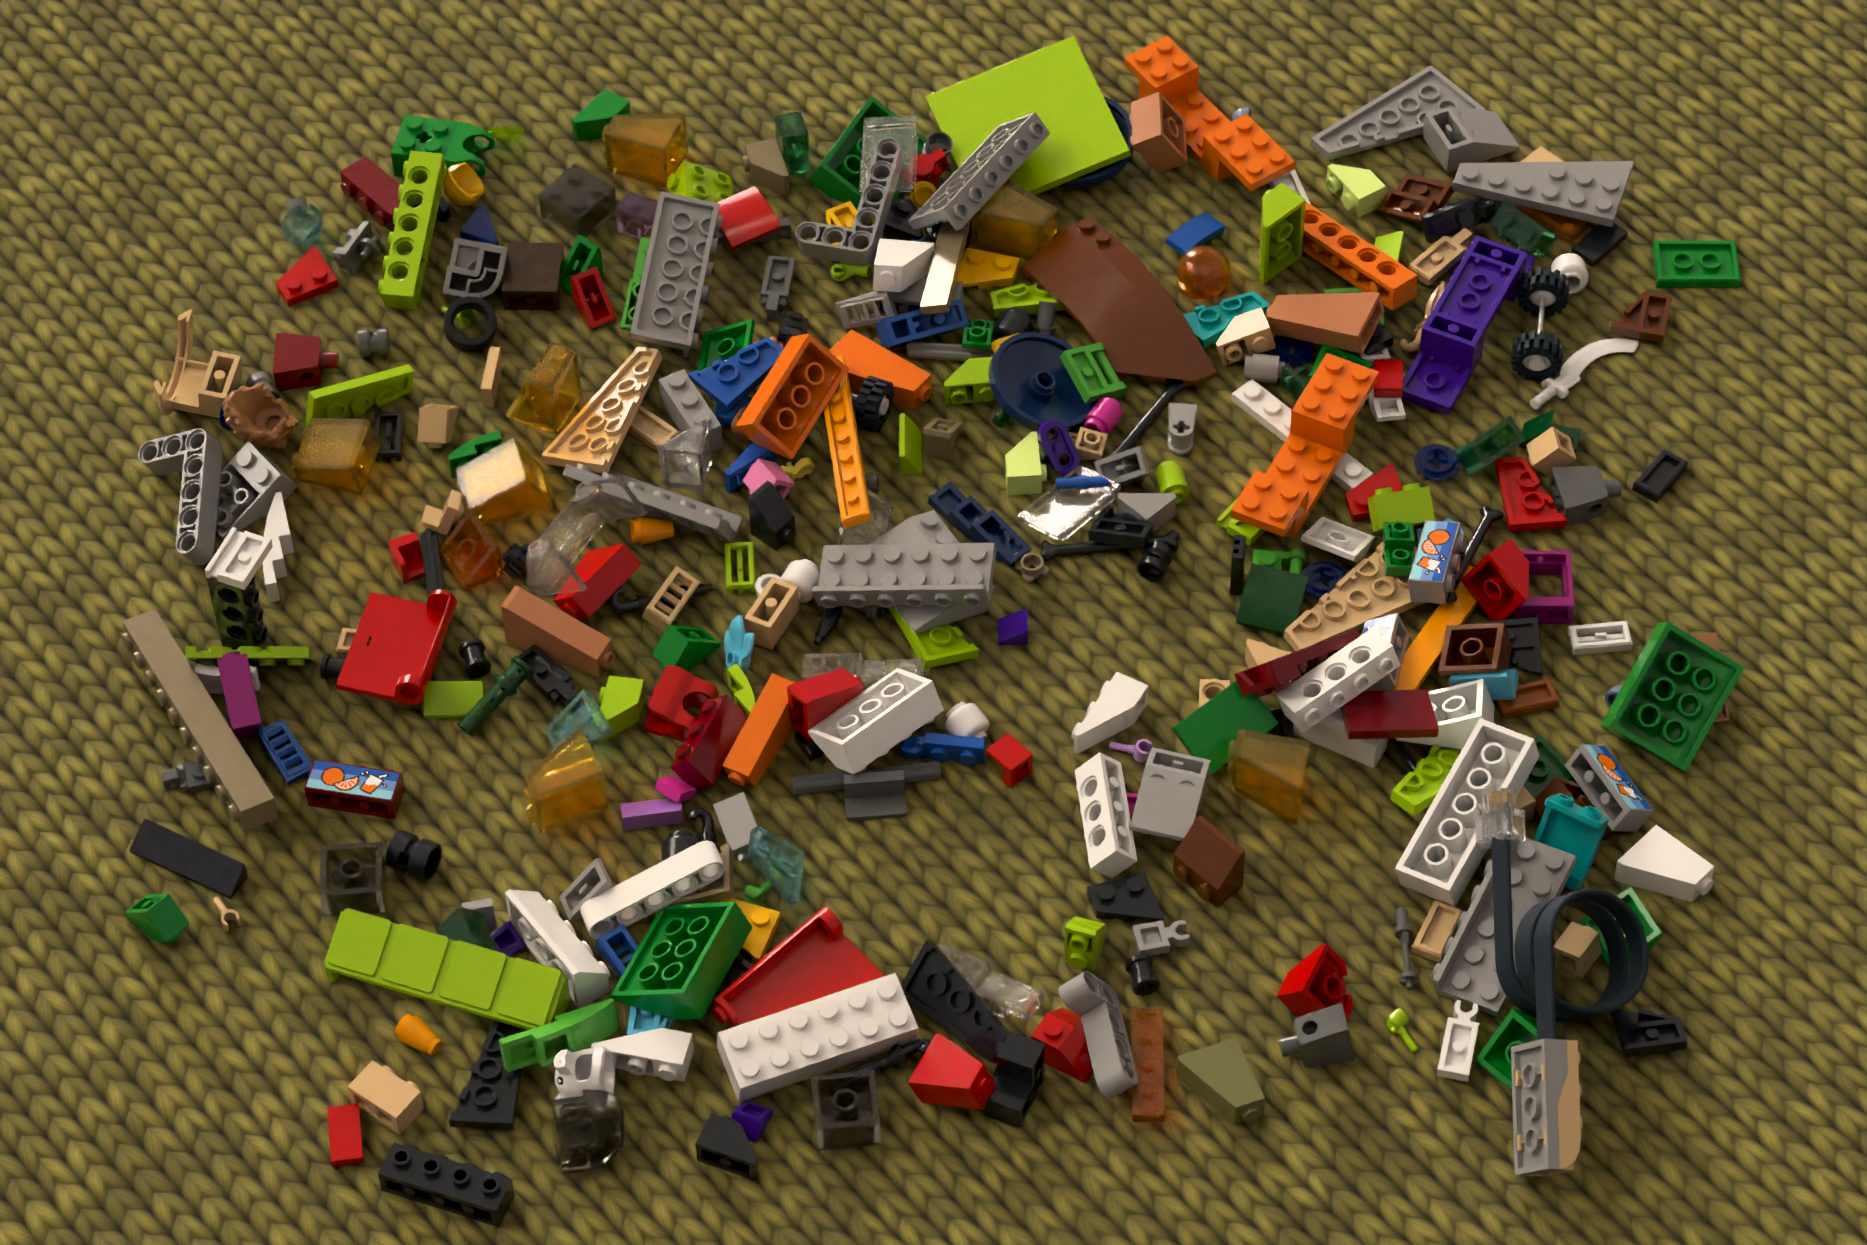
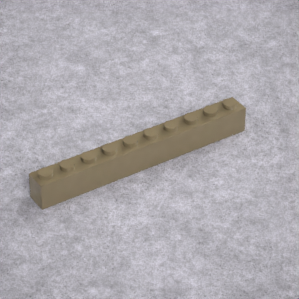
M156 609L122 621L124 634H121V639L127 651L132 650L135 665L138 669L143 668L148 686L150 688L155 687L159 704L162 707L166 706L168 708L169 719L173 726L178 724L179 733L184 744L191 745V752L197 764L202 763L207 781L209 783L214 782L218 799L221 803L226 802L228 805L227 810L231 820L234 823L238 821L245 832L278 819L274 796L187 658H185V655Z

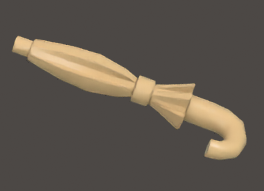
M1441 281L1427 301L1424 318L1421 323L1416 325V329L1413 330L1416 335L1414 341L1408 343L1406 339H1401L1400 347L1403 351L1414 352L1420 349L1422 327L1445 290L1446 282Z

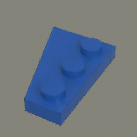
M766 337L738 350L737 355L724 361L721 359L711 363V367L700 372L695 370L689 373L688 376L697 387L729 411L764 381L783 348L771 338Z

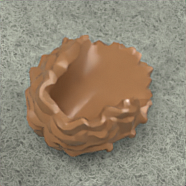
M255 384L249 388L242 385L237 390H233L228 396L226 395L225 400L222 402L223 416L226 419V423L232 427L233 433L240 436L241 440L249 441L259 448H285L287 441L294 434L293 429L299 424L298 419L290 414L289 404L283 399H276L263 384Z

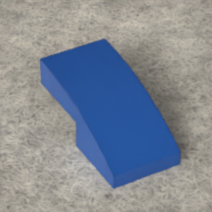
M1205 212L1180 226L1166 239L1165 243L1184 257L1203 251L1206 241L1222 236L1226 226Z

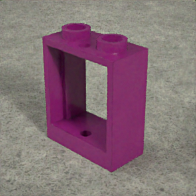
M1521 550L1529 561V575H1561L1562 597L1529 596L1512 613L1513 619L1538 617L1539 624H1572L1575 602L1570 551Z
M240 651L225 653L222 655L223 659H218L217 663L232 731L237 739L256 735L263 727L247 654L240 655Z

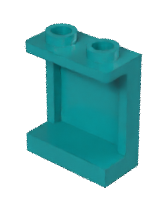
M1557 793V795L1553 794L1546 798L1544 802L1546 808L1533 840L1576 855L1577 862L1565 884V887L1576 891L1584 886L1609 819L1602 816V812L1599 809L1591 806L1583 808L1574 804L1573 798Z

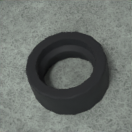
M466 296L458 298L449 305L445 312L444 333L446 339L453 347L463 352L483 350L491 344L496 334L497 317L495 311L487 301L479 297ZM464 310H476L482 313L487 322L484 334L475 339H467L458 335L454 328V319L457 314Z

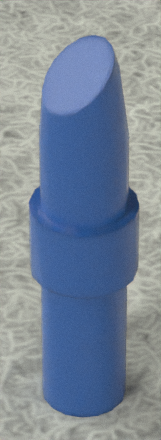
M1081 475L1077 477L1056 478L1057 489L1089 490V488H1101L1112 485L1105 476L1089 477L1088 475Z

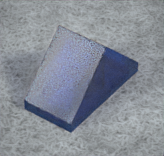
M481 204L460 229L461 239L499 246L486 205Z

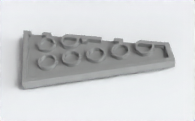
M1430 65L1311 138V146L1329 161L1423 134L1424 119L1427 113L1449 106L1485 110V108Z
M1634 161L1460 163L1453 181L1452 190L1613 227L1633 170Z

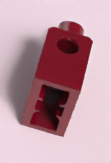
M276 333L273 375L278 391L320 385L322 383L323 369L339 368L338 352H323L321 338L318 336Z

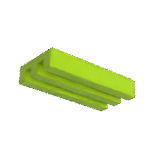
M753 541L724 543L727 594H733V590H738V594H744V590L756 593ZM742 549H748L749 581L744 582ZM731 550H736L738 582H732Z

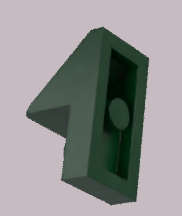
M1551 410L1524 423L1519 448L1527 449L1526 444L1553 426L1571 438L1576 456L1581 429L1553 424L1555 410Z

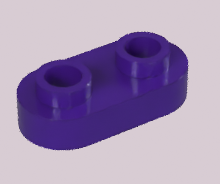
M1056 420L1043 422L1038 429L1037 436L1050 466L1054 471L1063 475L1075 472L1079 467L1080 457L1067 428L1063 423ZM1050 429L1055 431V436L1052 439L1047 437ZM1065 454L1067 461L1064 464H1060L1059 458Z

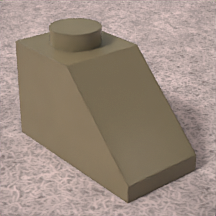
M776 138L744 144L745 156H741L744 172H749L752 182L780 194L789 195V174Z

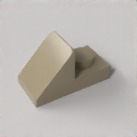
M935 417L923 428L924 454L928 457L952 460L955 439L962 433L963 422Z

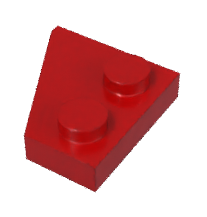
M316 246L312 247L276 282L277 290L288 307L339 287L337 278Z
M1394 464L1387 465L1345 493V503L1352 522L1370 519L1367 498L1375 495L1374 490L1392 487V492L1403 490Z

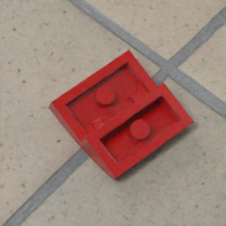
M755 186L717 202L720 203L718 214L723 215L720 231L731 251L772 234L781 228V224L771 207Z

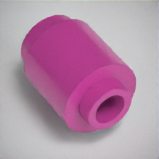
M1100 398L1086 416L1084 428L1109 434L1123 416L1120 403L1113 398Z

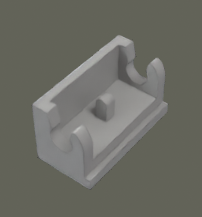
M744 792L713 804L726 841L733 850V855L740 854L737 856L739 862L749 861L761 855L766 856L769 854Z

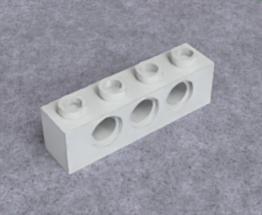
M1373 627L1293 682L1291 687L1277 693L1276 696L1284 714L1304 733L1401 665L1393 645Z
M1099 752L1074 771L1090 869L1112 879L1138 860L1133 831L1129 830L1131 819L1121 762Z

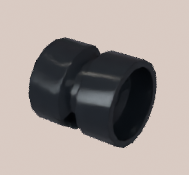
M399 830L388 845L385 863L392 869L402 873L408 870L410 876L422 881H429L439 867L442 858V846L427 839L419 840L417 835Z

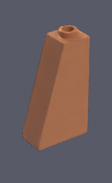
M1380 293L1290 294L1277 295L1273 304L1268 306L1265 317L1272 334L1321 345L1326 344L1334 348L1363 354L1385 310Z
M515 585L501 605L506 643L524 650L536 645L551 660L600 678L605 669L611 667L615 655L612 652L610 638L523 588Z

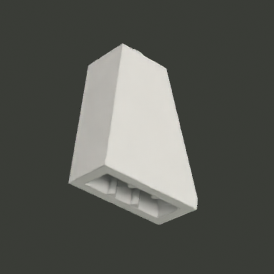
M879 238L874 262L873 290L902 292L927 275L935 243Z
M1655 825L1617 861L1614 879L1620 883L1693 902L1700 894L1702 896L1707 894L1713 886L1714 866L1662 828Z

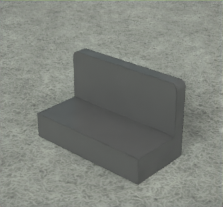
M904 770L843 774L847 821L907 816Z

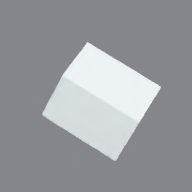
M1321 517L1301 537L1302 542L1356 563H1360L1364 559L1375 539V536L1325 517Z

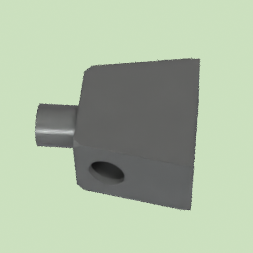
M1596 466L1551 467L1549 488L1558 512L1560 514L1563 513L1567 519L1566 527L1605 515L1608 499L1621 496L1620 481L1618 479L1603 481L1601 472Z
M1342 1003L1296 1018L1294 1020L1296 1035L1278 1039L1282 1056L1287 1057L1301 1053L1304 1066L1307 1068L1355 1060Z

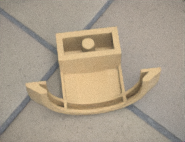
M189 309L179 315L177 319L178 344L169 385L167 387L166 382H163L161 387L159 381L155 380V400L164 416L170 415L173 409L225 419L222 402L225 400L226 395L228 396L239 387L242 378L241 356L213 350L209 363L190 360L194 321L193 309Z

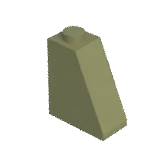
M1237 1038L1177 1056L1176 1074L1178 1078L1234 1125L1241 1122H1252L1264 1115L1265 1096Z

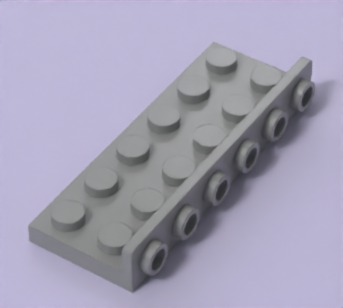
M1036 112L998 125L908 220L914 230L924 226L930 228L939 221L943 223L949 221L956 231L962 229L1049 136V130Z
M660 191L629 339L684 350L683 357L686 358L689 357L690 349L696 350L699 333L694 332L695 325L701 326L704 309H699L700 301H706L709 286L703 285L705 277H711L713 262L708 261L709 254L715 255L718 238H714L713 235L714 230L720 231L723 215L718 214L720 203Z
M578 463L576 467L566 464L562 475L581 491L663 520H672L674 524L727 543L735 542L743 523V518L739 515L611 470L608 473L593 472L592 468Z
M995 543L824 545L818 586L813 587L812 593L818 606L835 608L836 606H852L855 608L882 606L888 608L894 605H909L911 607H920L922 605H938L941 607L968 605L974 607L980 604H990L997 548Z
M1510 826L1513 955L1516 974L1519 978L1514 953L1515 938L1519 924L1524 915L1533 906L1542 901L1560 896L1577 859L1576 855L1520 836L1517 827ZM1490 859L1484 870V879L1481 885H1476L1471 895L1472 903L1468 911L1462 912L1458 921L1459 929L1456 935L1450 937L1447 941L1445 956L1441 964L1437 963L1435 965L1431 980L1433 981L1436 994L1454 1001L1460 1000L1462 1004L1470 1007L1473 1006V1003H1476L1478 1010L1500 1017L1508 997L1500 985L1495 965L1492 859Z

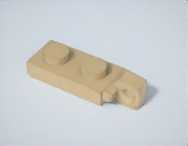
M1463 228L1453 238L1446 235L1442 236L1412 261L1408 269L1417 274V279L1429 287L1462 259L1472 243L1473 233Z

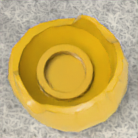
M463 162L453 165L446 170L443 190L445 195L454 204L463 207L471 206L485 192L482 181L469 164Z

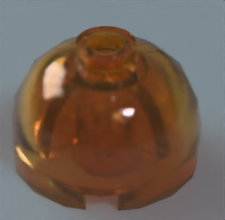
M1204 245L1192 247L1179 260L1176 283L1183 289V293L1186 296L1196 300L1214 299V295L1220 292L1221 295L1226 293L1230 287L1231 266L1225 254L1219 249Z

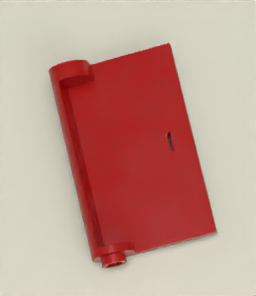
M435 590L430 593L427 604L371 592L338 677L336 689L409 705L422 702L457 606L455 596L446 590Z
M822 907L712 1000L714 1008L711 1011L720 1023L724 1024L726 1022L732 1028L884 977V975L843 934V926L838 917L827 907Z

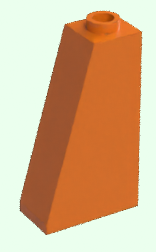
M852 329L829 350L836 357L844 356L846 365L849 368L848 377L850 389L853 393L860 394L859 389L860 387L863 388L864 380L868 376H873L893 383L894 397L891 401L898 406L915 410L922 402H926L932 394L930 373Z
M771 673L722 765L728 775V779L732 783L739 786L747 784L755 787L795 728L791 726L787 687L795 682Z

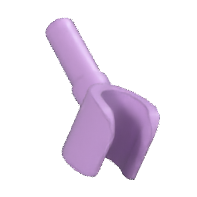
M1147 739L1138 740L1136 745L1110 742L1109 749L1133 754L1134 759L1138 762H1145L1152 748L1151 741Z

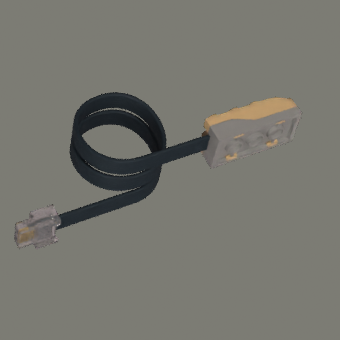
M1500 788L1498 791L1482 795L1483 814L1475 817L1476 848L1492 849L1495 965L1500 985L1508 999L1518 1009L1537 1018V1040L1511 1047L1514 1169L1517 1176H1554L1557 1173L1574 1172V1161L1580 1151L1581 1130L1583 1126L1580 1115L1582 1089L1579 1083L1580 1053L1578 1051V1041L1556 1039V1023L1572 1022L1612 1012L1628 1004L1639 993L1645 982L1649 963L1648 944L1638 916L1621 898L1600 889L1574 891L1536 904L1522 918L1516 933L1514 948L1519 981L1513 955L1510 840L1526 841L1525 810L1517 809L1516 789ZM1565 906L1578 909L1592 919L1601 931L1608 950V982L1602 996L1590 1008L1570 1004L1555 995L1553 934L1556 920ZM1617 921H1618L1619 924L1621 925V927H1622V929H1623V931H1624V934H1625V936H1626L1627 943H1628L1629 958H1630L1629 973H1628V952H1627L1626 942H1625L1623 933H1622V931H1621V929H1620V926L1618 925Z

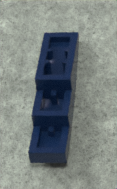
M948 482L928 499V504L973 543H995L997 548L996 558L1008 566H1012L1032 549L993 509L987 511L972 495L966 498L951 482Z

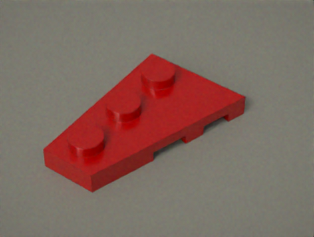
M1524 457L1495 459L1494 467L1509 532L1566 528L1567 519L1563 513L1560 514L1554 506V500L1540 486L1539 478Z

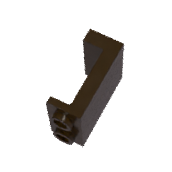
M508 242V254L502 287L505 310H560L559 288L562 265L565 261L563 243Z

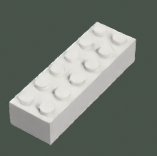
M1479 719L1395 867L1402 886L1456 907L1491 844L1489 795L1505 791V800L1509 802L1510 810L1539 758L1537 746L1533 738L1484 719Z
M893 973L718 1032L717 1049L737 1100L741 1102L888 1052L896 1043L901 1047L916 1040L918 1026L897 975Z

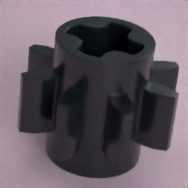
M514 543L501 558L505 562L502 570L512 579L517 574L525 578L538 563L533 559L536 551L527 543L522 547Z

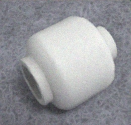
M1566 253L1558 256L1552 262L1551 272L1557 269L1560 271V275L1565 274L1566 280H1569V294L1578 293L1587 285L1589 279L1588 271L1584 260L1580 256Z
M795 560L788 565L780 580L798 586L799 602L806 603L814 596L812 591L814 586H818L820 569L810 560Z
M960 702L945 715L947 718L945 728L950 735L984 738V740L987 738L985 732L989 728V720L976 704Z

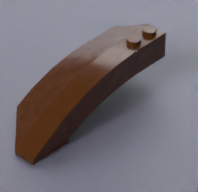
M1091 217L1067 226L1022 266V271L1049 293L1075 319L1093 343L1102 342L1106 349L1105 355L1118 378L1127 379L1130 375L1143 376L1144 381L1166 383L1168 378L1183 380V385L1195 386L1217 377L1215 367L1186 318L1169 294L1144 264L1122 242Z

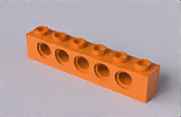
M1306 202L1303 252L1363 292L1380 293L1383 305L1392 311L1417 296V274Z

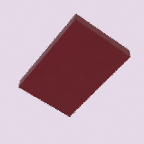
M1427 689L1363 691L1340 707L1348 739L1438 737L1439 728Z

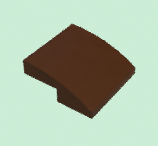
M1406 173L1397 190L1392 188L1388 190L1377 211L1378 213L1423 224L1421 216L1443 208L1455 190H1452V185L1449 183Z

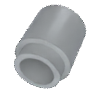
M1253 353V356L1245 357L1244 378L1253 379L1256 382L1277 384L1278 378H1284L1285 362L1280 361V356Z

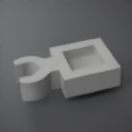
M1163 920L1132 926V934L1138 955L1147 954L1153 956L1169 953L1171 944L1178 947L1190 944L1189 934H1177L1178 932L1186 931V922L1183 920L1173 922L1170 927H1165Z

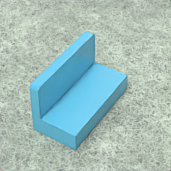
M1506 669L1498 673L1451 674L1449 682L1451 686L1484 679L1492 700L1515 699L1519 675L1517 669Z

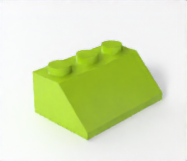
M1280 183L1273 189H1269L1262 196L1259 280L1263 285L1302 257L1306 199L1283 183Z

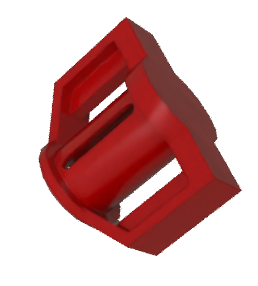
M938 148L929 155H916L911 161V166L900 173L902 185L909 193L912 186L919 181L929 182L928 176H930L931 184L936 186L938 177L949 167L946 154L941 148Z

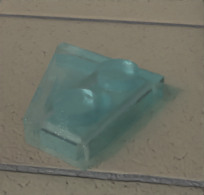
M584 689L544 729L554 749L563 754L606 737L613 732L593 695Z
M760 826L750 830L747 856L789 904L793 905L800 900L805 852Z

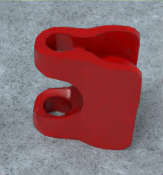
M666 666L649 701L648 709L650 712L645 720V729L655 735L672 737L685 742L689 735L688 729L697 721V718L688 714L685 709L689 707L701 708L708 699L718 698L717 688L712 683L697 678L678 666Z

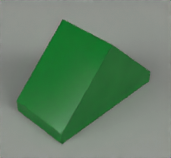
M578 234L562 265L560 287L572 295L570 277L597 267L600 277H602L604 273L601 248Z

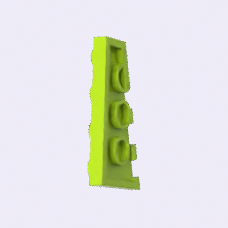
M1022 283L990 292L994 318H999L1004 310L1012 309L1013 307L1021 308L1029 314H1038L1039 301L1057 303L1055 311L1065 310L1037 283L1031 286Z
M407 364L309 391L304 435L308 440H312L318 437L317 432L324 428L335 429L341 426L340 421L352 415L358 418L366 414V411L375 404L381 407L410 393L414 370Z
M888 607L924 669L978 657L979 649L973 643L968 644L963 639V632L957 626L951 627L949 624L935 626L928 631L916 634L895 607Z
M185 646V658L206 666L217 667V660L223 659V654L233 651H240V655L247 654L248 662H258V667H275L276 661H287V666H305V661H313V649L309 646H269L267 649L255 646L238 647V650H232V648L224 646H211V648H208V651H200L196 649V646Z
M1435 744L1430 749L1429 755L1417 763L1416 769L1413 772H1409L1391 792L1390 800L1411 815L1429 807L1462 749L1441 747Z

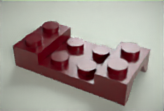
M1358 630L1316 643L1234 674L1242 697L1254 693L1255 697L1259 698L1273 693L1272 688L1274 692L1291 687L1290 680L1301 677L1299 670L1306 668L1307 672L1311 671L1360 637Z

